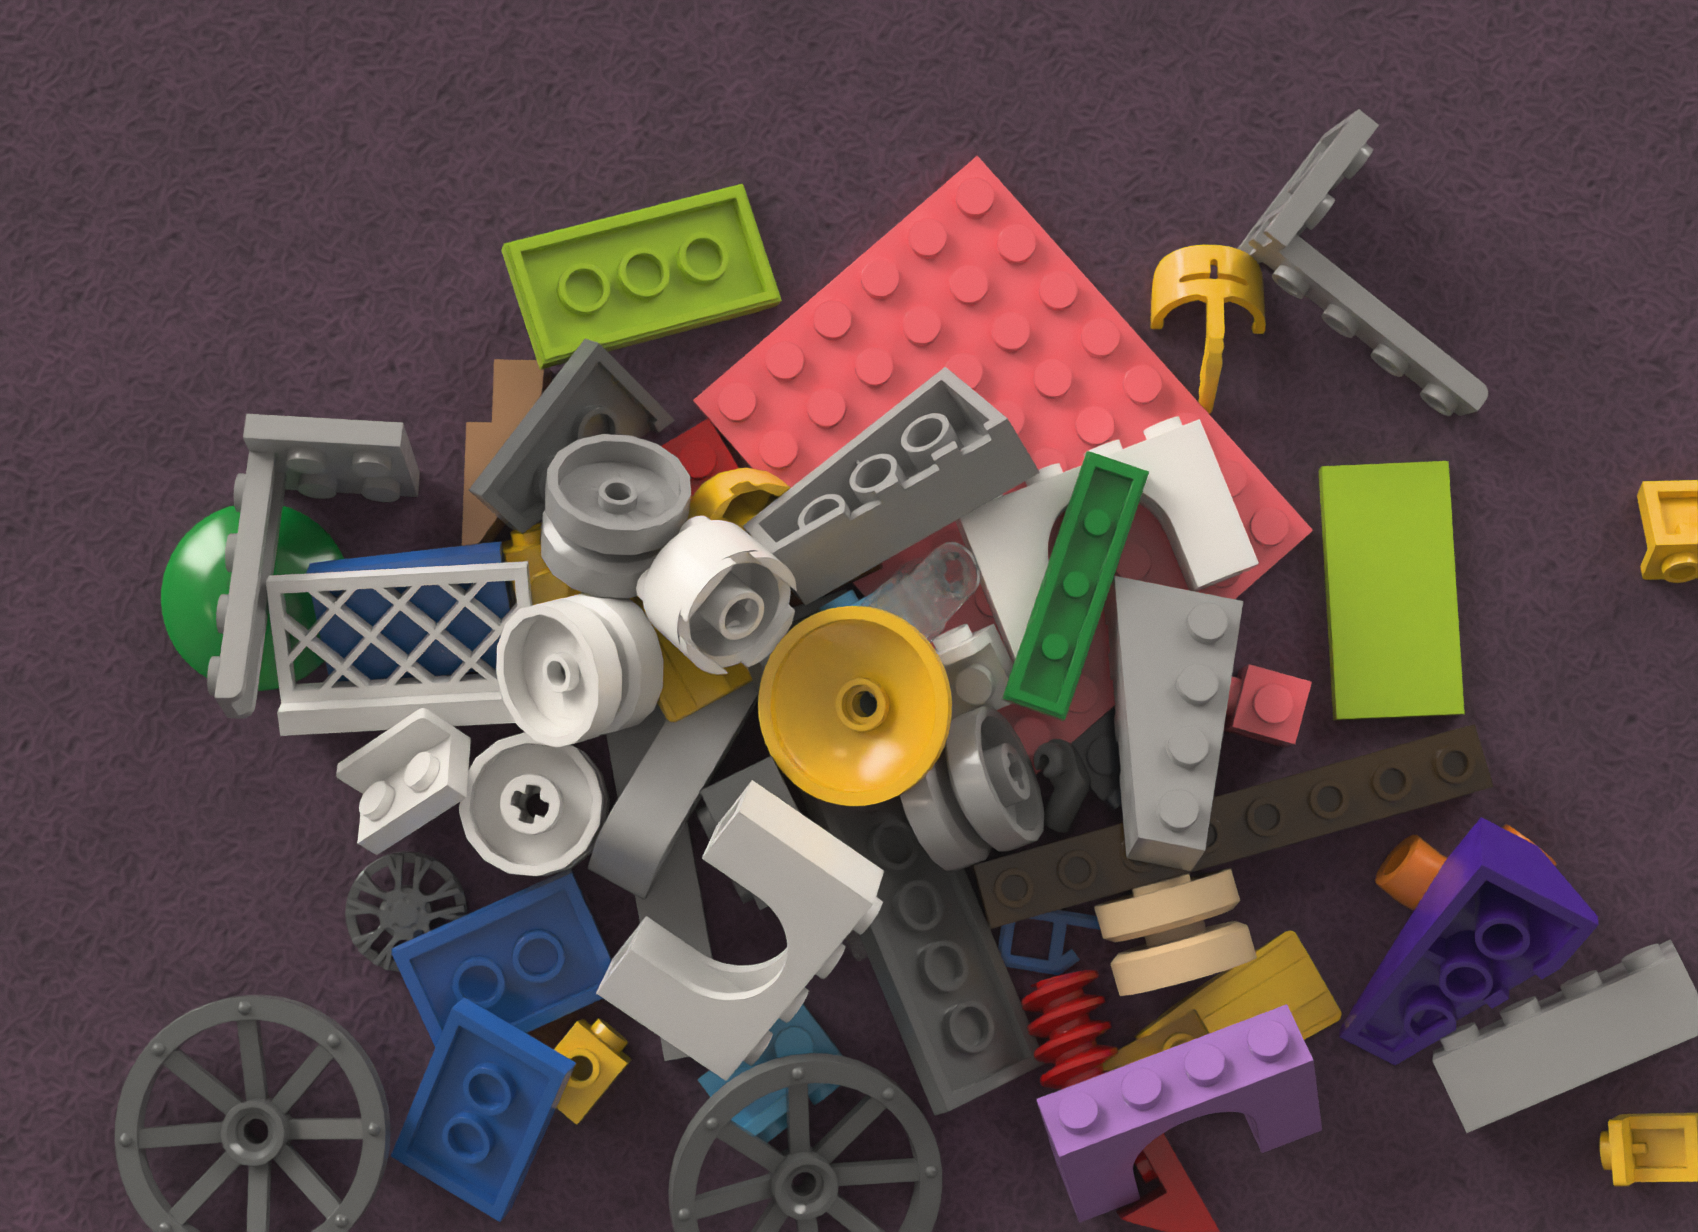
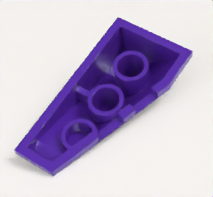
M1481 817L1440 868L1342 1024L1339 1037L1393 1065H1397L1455 1031L1456 1021L1486 1003L1493 1009L1508 1000L1509 990L1532 976L1537 975L1542 980L1561 969L1599 925L1598 916L1538 846Z

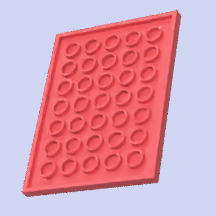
M978 156L693 400L696 407L707 419H710L713 426L750 468L767 471L777 476L790 487H793L944 367L948 368L1008 418L1038 470L1060 463L1063 472L1081 466L1084 453L1087 450L1089 451L1115 440H1120L1123 449L1146 440L1143 432L1145 429L1173 417L1179 416L1182 425L1200 419L1259 564L1250 571L1196 592L1236 599L1313 531ZM1024 481L1003 493V496L1027 487L1026 482ZM1138 504L1114 576L1189 590L1162 525L1147 508ZM1066 510L1062 512L1052 526L1048 541V559L1051 556ZM956 521L883 561V569L852 583L863 597L891 583L899 599L908 608L916 629L925 636L934 649L936 648L932 642L933 639L963 624H968L972 633L994 624L1001 637ZM1104 607L1064 721L1015 704H1010L997 710L1008 720L1020 738L1032 763L1035 775L1040 770L1035 769L1033 757L1040 745L1052 739H1062L1071 744L1115 705L1113 680L1110 679L1108 657L1110 645L1108 625L1105 624Z

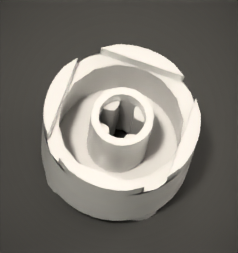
M695 516L688 519L682 525L679 534L662 548L651 564V567L640 576L636 586L637 596L643 601L646 616L651 624L698 668L716 675L728 674L723 668L740 662L747 668L766 658L775 649L792 624L795 609L789 605L791 587L795 591L797 589L795 578L789 568L746 531L734 523L723 520H710L706 516Z

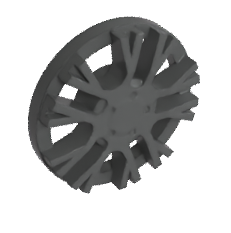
M395 852L373 861L355 879L346 901V924L354 946L358 948L362 955L376 966H380L388 971L400 972L391 954L395 944L399 940L409 941L423 932L432 931L430 927L432 919L441 917L454 921L467 915V901L460 881L453 871L440 860L420 852ZM403 863H415L413 886H402ZM389 866L395 879V888L391 891L381 890L371 879L373 874ZM428 868L437 872L446 881L435 893L427 894L420 888V881ZM361 890L384 899L381 907L379 908L358 900ZM454 895L456 906L433 911L431 901ZM372 913L378 916L380 926L376 930L362 934L357 915ZM385 929L393 938L379 953L371 945Z

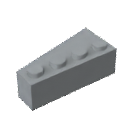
M944 367L744 524L743 528L751 537L789 568L795 578L797 589L795 591L791 587V591L806 606L1040 472L1008 418L948 368Z
M1114 576L1104 604L1105 624L1108 625L1110 679L1113 680L1116 711L1114 716L1115 736L1119 745L1121 766L1119 778L1127 859L1192 871L1206 848L1243 601Z
M1671 939L1660 945L1653 944L1641 948L1622 958L1621 963L1600 973L1597 970H1593L1576 976L1560 986L1562 991L1539 1002L1535 996L1518 1001L1499 1012L1502 1019L1478 1030L1475 1022L1460 1026L1455 1031L1441 1038L1440 1041L1443 1047L1433 1051L1432 1061L1466 1132H1471L1698 1036V993Z

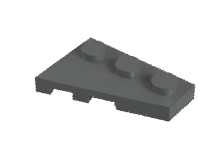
M585 338L470 487L469 491L509 528L523 534L543 517L547 468L558 451L576 440L601 434L631 435L641 438L651 430L659 433L675 420L599 343Z

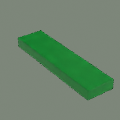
M1088 450L1085 453L1001 700L1061 721L1066 719L1149 471Z

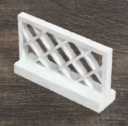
M528 561L272 575L267 578L266 590L281 705L277 711L280 736L389 730L421 708L431 711L452 726L516 723L503 702L496 670L480 657L502 634L504 625L519 609L532 606ZM515 580L517 603L502 620L474 598L487 582ZM460 583H473L467 590L458 585ZM439 585L457 600L438 623L409 601L421 586ZM409 586L402 594L393 588ZM373 588L393 604L374 626H371L344 604L357 589ZM344 590L337 598L329 592ZM308 592L328 609L307 630L287 614L284 593ZM464 607L468 608L492 628V631L473 651L445 630ZM400 610L428 632L409 655L380 633ZM334 614L364 636L345 658L341 657L316 637L317 633ZM289 633L299 640L292 649ZM435 639L463 660L462 664L450 676H434L416 662ZM370 643L374 644L399 664L387 679L370 680L352 665ZM306 646L335 668L323 683L296 684L293 661ZM470 668L479 673L465 675ZM406 671H408L411 675L414 676V678L401 677L405 674ZM342 675L350 680L336 682Z

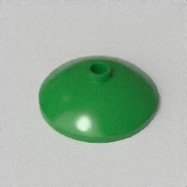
M234 505L207 516L186 533L170 557L161 588L162 615L168 635L181 657L194 670L206 678L211 657L220 656L223 633H219L217 630L216 612L220 595L229 594L232 572H228L226 569L225 548L228 535L230 533H238L240 512H236ZM283 506L273 575L307 574L310 563L344 559L335 541L319 524L301 512ZM308 592L284 593L287 614L309 630L317 621L311 594ZM269 611L258 691L279 688ZM318 632L316 637L321 640L320 633ZM289 633L292 649L299 640ZM307 646L293 661L295 682L307 677L325 662Z

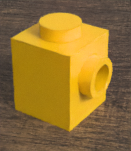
M583 1018L577 1021L554 1049L576 1062L557 1105V1109L576 1125L583 1120L632 1060L622 1051L628 1044V1041L600 1018L593 1025H590Z

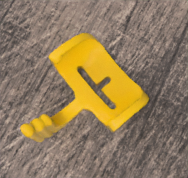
M1195 245L1181 248L1168 254L1158 264L1152 285L1151 329H1162L1165 316L1182 304L1197 300L1206 303V342L1200 371L1199 403L1210 414L1213 410L1222 368L1223 338L1225 333L1224 303H1236L1247 309L1254 317L1252 332L1254 334H1264L1266 327L1264 285L1261 268L1258 262L1248 253L1228 246ZM1211 265L1217 267V279H1209Z

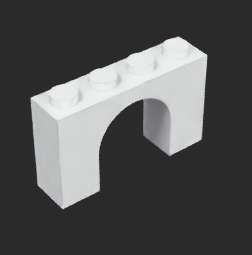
M1179 416L1173 417L1145 429L1143 432L1146 440L1123 449L1120 440H1115L1089 450L1093 453L1149 471L1139 504L1147 508L1162 525L1189 591L1196 592L1250 571L1259 564L1200 419L1182 425ZM1060 463L1039 469V474L1025 481L1027 487L1004 496L1002 494L956 520L957 527L1013 663L1049 561L1048 541L1052 526L1062 512L1067 509L1081 466L1063 472Z
M753 780L716 826L702 859L755 894L774 911L784 928L787 948L778 956L763 963L744 966L730 965L705 956L646 916L612 959L596 994L725 1081L729 1079L743 1061L752 1066L760 1058L773 1035L769 1029L779 1018L788 1023L795 1016L808 995L809 990L805 988L815 974L821 979H825L831 973L845 950V945L842 944V941L852 930L859 935L865 932L883 904V901L877 898L876 895L884 870Z

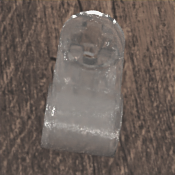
M946 542L935 548L925 559L914 558L901 565L892 577L872 592L860 606L881 609L904 619L931 643L943 631L946 622L975 593L980 582V571L973 554L964 545L957 542Z

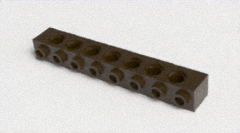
M1473 724L1213 797L1206 848L1192 871L1127 859L1124 823L971 865L987 924L992 929L1494 786L1476 726Z

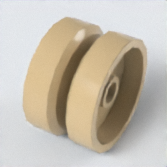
M1231 868L1190 877L1189 873L1134 888L1132 889V894L1094 906L1103 939L1120 942L1145 936L1146 944L1118 953L1111 961V968L1120 996L1177 985L1237 967L1257 958L1246 924L1233 921L1205 927V919L1233 910L1240 901Z

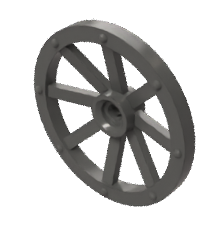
M271 995L234 996L208 1003L177 1018L162 1029L139 1055L124 1083L117 1106L115 1119L116 1159L127 1195L135 1210L153 1232H201L188 1223L189 1219L241 1165L249 1166L247 1232H269L272 1160L281 1167L326 1217L327 1220L311 1232H349L367 1211L376 1196L385 1173L391 1134L389 1107L380 1077L369 1056L356 1039L334 1019L311 1006L284 997ZM260 1020L275 1022L293 1028L319 1044L274 1098H270L268 1094ZM230 1021H237L246 1101L180 1048L194 1036L210 1027ZM335 1059L354 1089L361 1118H292L289 1111ZM164 1066L226 1115L224 1120L220 1122L144 1127L149 1097ZM255 1119L264 1121L268 1126V1137L262 1143L253 1133H249V1124L253 1123ZM292 1139H363L358 1170L351 1188L343 1201L290 1144ZM222 1143L226 1152L171 1207L153 1178L146 1155V1148Z
M806 1053L776 1058L759 1064L727 1082L706 1101L689 1123L678 1145L670 1172L668 1192L672 1226L674 1232H700L697 1223L698 1219L773 1197L751 1232H778L788 1216L795 1218L797 1232H818L816 1217L823 1215L825 1212L851 1232H885L838 1194V1186L914 1181L910 1207L898 1232H932L937 1219L942 1194L940 1153L929 1123L918 1106L901 1086L878 1069L855 1059L832 1054ZM809 1083L841 1085L867 1094L814 1147L810 1146ZM786 1088L788 1149L780 1152L731 1119L757 1099ZM886 1108L902 1124L913 1153V1158L831 1163ZM716 1137L769 1170L766 1175L696 1195L701 1166ZM809 1172L802 1181V1185L794 1186L792 1180L797 1174Z

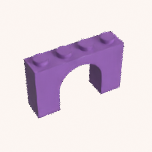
M1287 1004L1036 1099L1058 1170L1079 1223L1140 1200L1133 1173L1135 1159L1156 1137L1188 1120L1219 1112L1244 1113L1261 1153L1322 1131L1314 1060Z

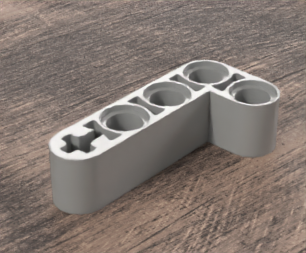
M753 681L677 722L666 720L606 819L596 840L588 865L589 870L643 900L648 897L671 856L678 836L702 797L700 791L707 788L758 702L759 694Z

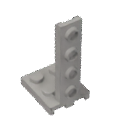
M1358 109L1322 136L1237 249L1251 255L1258 264L1264 262L1275 272L1272 274V278L1284 291L1300 299L1307 296L1324 310L1321 315L1322 319L1336 332L1348 338L1356 335L1373 349L1371 353L1372 359L1385 371L1397 377H1402L1405 374L1423 389L1420 396L1430 407L1446 416H1451L1453 412L1458 416L1476 412L1488 397V389L1483 382L1299 237L1306 227L1312 230L1335 202V199L1328 194L1329 190L1332 191L1336 188L1344 177L1348 180L1351 179L1374 150L1366 142L1379 125Z
M246 414L243 439L249 449L246 474L238 473L234 485V506L236 512H240L238 533H230L228 535L225 548L226 569L228 572H232L229 594L220 595L216 612L217 630L219 633H223L220 656L211 657L207 675L208 692L214 696L227 718L244 719L251 716L255 710L269 611L266 580L274 574L285 490H298L305 496L321 499L334 497L336 492L362 494L365 498L378 502H393L398 500L400 496L418 497L420 471L403 423Z

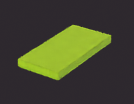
M743 184L504 243L501 250L540 370L566 363L585 338L599 343L609 352L778 306L782 301Z
M1449 461L1320 467L1319 486L1333 720L1464 714Z

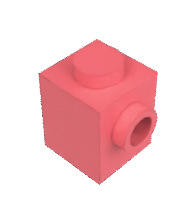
M1248 664L1239 669L1237 678L1233 676L1231 678L1226 711L1227 716L1223 731L1283 748L1295 745L1312 682Z

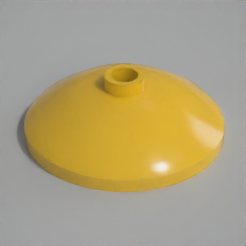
M845 606L827 609L804 619L781 639L771 653L763 671L758 695V714L762 735L772 758L781 771L795 785L808 794L829 803L845 806H866L884 802L905 793L921 781L932 769L945 746L949 734L952 717V697L949 680L940 657L925 636L904 619L881 609L865 606ZM866 691L873 694L877 701V708L871 716L865 714L860 707V699Z

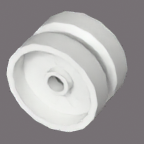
M581 593L519 609L504 625L499 639L496 675L503 702L516 724L534 741L557 748L639 725L655 709L663 688L664 660L656 631L644 611L629 598H601Z
M524 732L496 741L475 758L468 771L467 798L460 801L459 814L466 838L485 861L509 874L549 876L574 868L593 852L598 835L608 818L610 798L602 772L584 751L573 745L554 748L534 741ZM540 793V799L549 803V810L545 816L535 814V817H532L527 811V802L531 796Z

